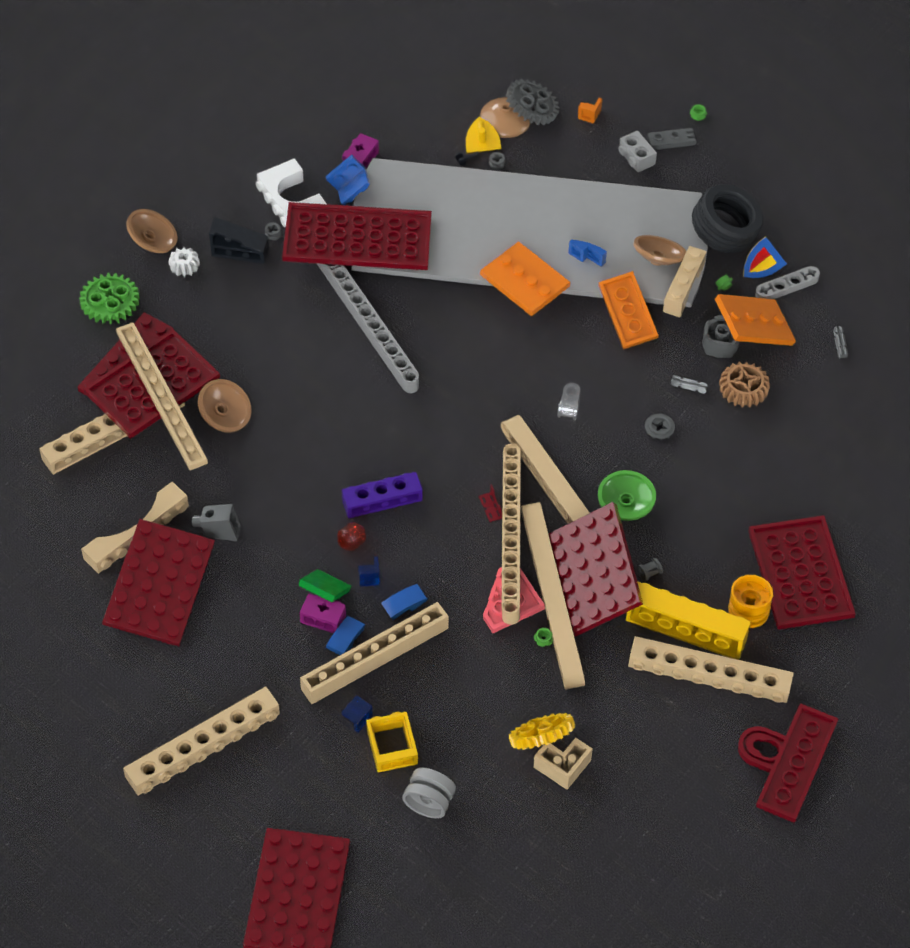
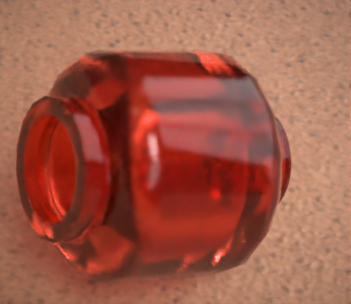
M355 522L348 523L337 533L339 546L348 551L357 549L366 540L364 528Z

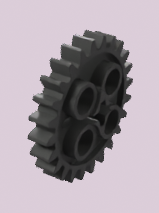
M520 79V81L516 80L511 83L506 91L505 97L508 98L506 102L510 103L509 107L514 108L512 112H518V117L523 116L524 121L528 119L531 124L533 121L537 125L539 123L545 125V123L550 124L556 118L560 108L557 106L559 102L555 101L556 97L551 96L552 92H547V87L542 88L541 83L537 85L534 80L532 83H530L529 79L526 81Z

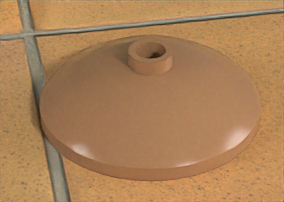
M507 97L491 100L482 108L480 117L488 121L495 128L500 138L519 136L526 132L531 125L528 119L524 121L523 116L518 117V112H512L514 108L509 107L510 103L506 102Z
M139 209L132 212L128 217L126 223L128 233L141 248L153 253H166L171 251L176 245L177 232L171 222L163 215L152 210Z
M641 235L636 237L633 243L636 251L643 258L657 266L680 263L686 254V250L681 245L659 236Z
M216 379L208 382L201 389L198 396L199 411L211 427L221 432L230 433L239 431L248 423L251 417L250 400L244 390L237 384L225 379Z

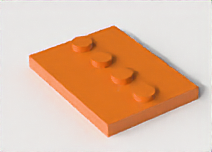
M519 241L480 270V275L531 316L570 287L569 280Z
M724 294L716 296L715 301L735 341L789 346L796 342L776 300Z

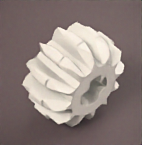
M185 247L182 250L176 248V252H171L169 258L172 273H175L177 276L182 274L184 278L187 274L192 276L193 272H197L200 264L198 254L192 248L187 250Z

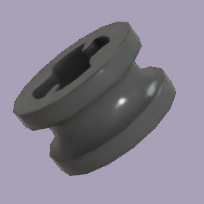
M499 152L492 153L489 157L490 167L495 170L502 169L505 165V156Z
M269 223L265 226V235L268 236L269 240L273 241L280 238L281 228L279 224Z

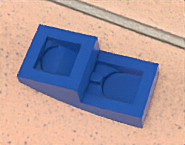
M571 240L569 242L568 253L581 262L588 258L601 267L606 263V250L584 241Z
M416 584L392 595L383 601L382 605L390 618L394 620L409 609L411 611L415 610L428 599L419 585Z
M347 616L330 638L326 648L339 655L346 653L353 647L354 640L364 631L365 624Z

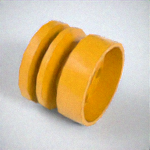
M757 575L739 577L731 587L728 613L751 621L750 628L763 625L769 617L773 599V588L770 583Z

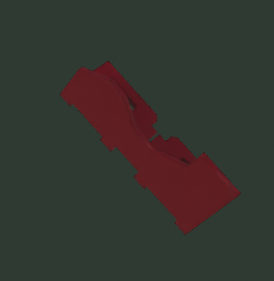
M491 484L490 493L479 496L482 506L487 508L485 513L489 522L502 519V510L496 500L494 488Z

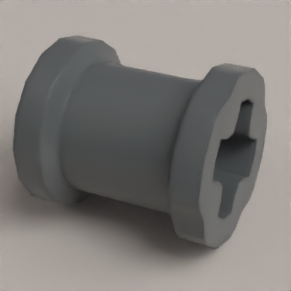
M657 558L652 559V562L645 565L640 564L637 566L638 573L643 581H647L649 577L656 574H663L662 565Z

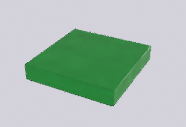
M319 569L301 578L299 582L300 587L330 602L339 599L351 589V585Z

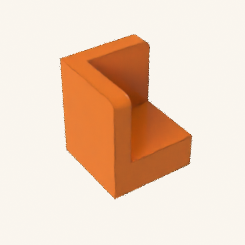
M598 98L595 105L581 102L578 109V119L594 124L602 108V98Z

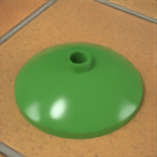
M629 470L617 471L608 475L601 482L598 489V501L601 507L614 502L617 505L621 520H637L646 516L653 509L656 501V491L652 482L644 475Z

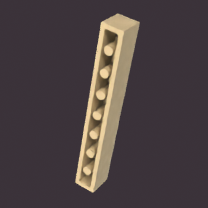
M436 602L300 677L302 692L309 702L314 704L447 630L449 616L440 604Z

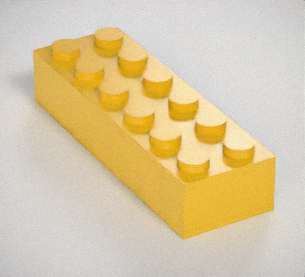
M638 582L643 605L628 611L626 621L732 659H740L747 641L751 621L741 616L729 614L724 610L709 607L704 603L689 600L687 597L672 594L667 590L652 587L648 583Z

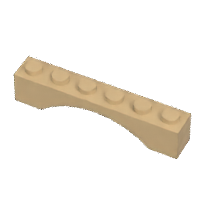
M173 482L169 483L157 492L152 509L143 520L161 525L168 524L172 518L179 513H183L189 506L187 495ZM137 525L116 535L96 537L82 548L83 559L98 574L108 569L112 563L127 554Z

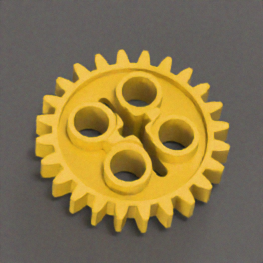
M561 713L551 714L550 716L544 715L542 718L537 717L529 720L527 724H521V727H516V730L511 731V734H509V740L513 748H522L523 750L528 747L530 749L535 746L540 747L542 744L548 745L556 742L557 739H562L564 735H569V732H572L575 728L573 716L571 714L567 715V713L562 715Z

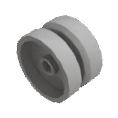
M417 768L410 778V784L404 791L403 801L411 810L430 818H442L449 807V801L453 798L456 786L453 781L438 771L428 768Z

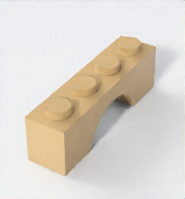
M689 246L666 294L663 312L681 317L696 277L699 278L705 265L707 251Z

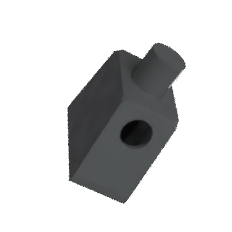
M233 504L205 506L201 516H193L192 526L201 527L208 538L229 541L238 540L241 524Z

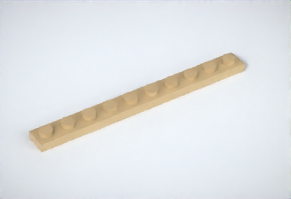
M134 322L116 328L119 339L189 470L208 464L204 452Z

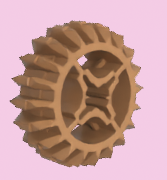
M740 361L737 365L732 363L730 367H726L719 381L720 392L723 393V398H728V403L734 402V406L740 404L742 408L745 405L750 408L752 404L757 406L759 402H763L768 396V390L770 389L769 377L766 376V371H761V366L756 368L755 363L748 365L747 361L745 364H742Z

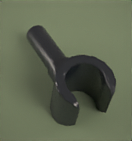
M458 152L455 155L456 160L459 161L460 165H465L468 159L479 156V152L467 155L464 152Z

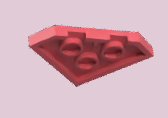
M502 567L498 569L496 580L483 614V619L492 633L510 626L504 623L502 619ZM521 568L519 621L545 609V604Z

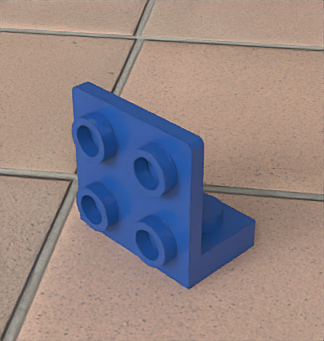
M350 155L326 175V180L338 191L342 205L351 203L360 192H364L370 185L366 168L353 155Z

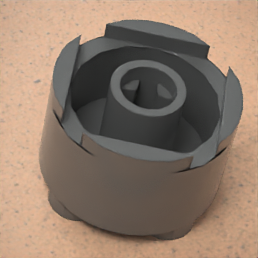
M723 315L715 316L714 319L708 320L704 327L702 340L704 351L709 356L732 358L739 348L740 341L734 340Z

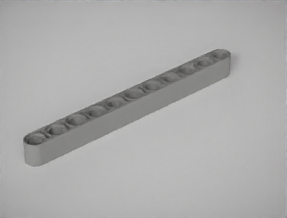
M317 263L402 389L407 393L416 392L419 388V374L345 266Z

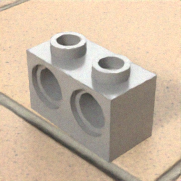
M638 130L620 138L619 152L637 172L656 164V151Z

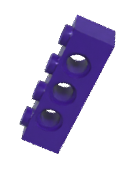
M416 472L404 473L400 476L387 477L383 480L342 489V501L349 519L422 501V487Z

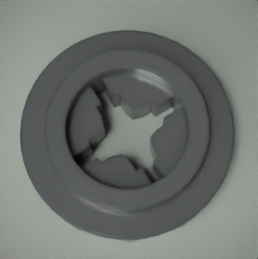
M654 414L647 418L644 429L647 435L652 436L653 439H669L670 435L674 433L675 424L667 415ZM663 424V428L657 431L656 428Z

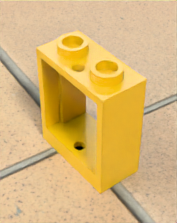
M394 712L388 716H375L366 720L367 733L377 772L418 764V753L407 712ZM403 727L409 749L380 755L374 733Z

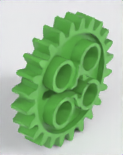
M107 273L106 277L100 274L99 279L93 277L94 282L87 281L88 286H83V291H80L81 309L84 310L85 315L89 316V319L95 318L96 323L99 320H102V324L106 320L110 324H112L113 320L119 323V318L126 320V315L132 316V311H136V306L139 305L138 287H135V282H131L130 278L124 279L123 274L120 277H117V273L113 276Z

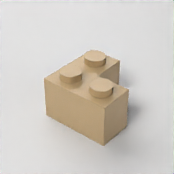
M577 738L572 741L564 752L552 744L543 745L534 756V768L568 790L591 761L593 749Z

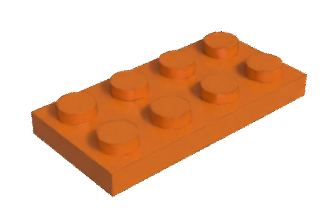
M633 271L598 282L623 350L658 338L657 330Z

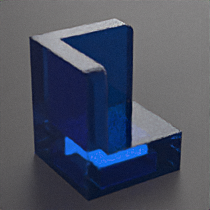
M374 557V565L358 566L360 587L380 585L378 557Z
M356 695L342 711V715L354 723V730L358 733L365 726L366 720L372 718L373 708Z

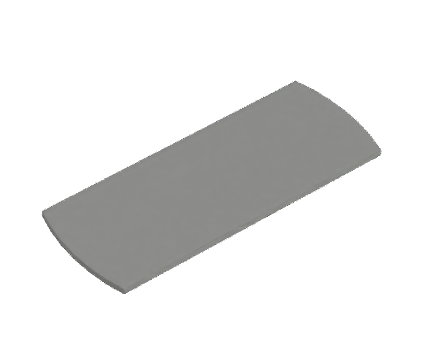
M373 158L366 170L370 185L364 192H360L355 197L353 206L432 211L428 270L351 266L352 271L493 286L480 275V270L519 241L570 281V287L562 292V294L603 298L598 282L633 271L645 303L664 305L666 294L681 262L672 265H653L636 251L633 245L634 239L641 235L659 236L678 243L686 252L689 246L705 251L708 248V245L695 232L692 223L693 209L702 196V193ZM571 240L584 241L606 250V263L601 267L588 258L581 262L568 253L569 242ZM705 265L699 278L696 277L685 307H691L700 287Z

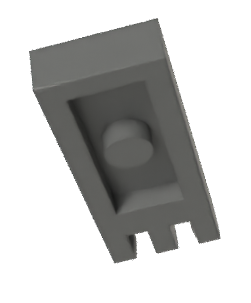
M692 128L651 132L647 135L648 142L654 150L697 144Z

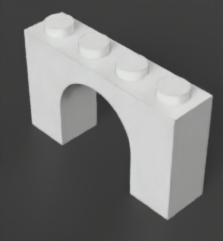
M295 158L257 174L256 186L260 192H263L266 202L272 205L274 214L280 217L283 227H286L288 203L292 201L283 199L280 194L285 189L303 182V170ZM320 194L298 201V203L326 204Z

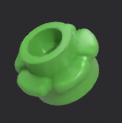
M698 104L692 107L690 115L695 120H703L707 112L703 105Z
M728 275L722 276L716 282L718 290L722 289L725 291L732 286L731 282L733 279L729 278Z
M540 628L534 635V641L541 647L549 646L553 642L552 632L548 628Z

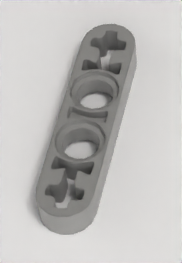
M810 266L757 286L755 297L776 299L811 286L818 282L820 272L816 267ZM798 279L800 283L794 284L791 280ZM782 285L784 289L779 290L775 286Z

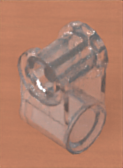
M569 383L565 385L557 417L566 416L576 420L580 402V387L577 384Z

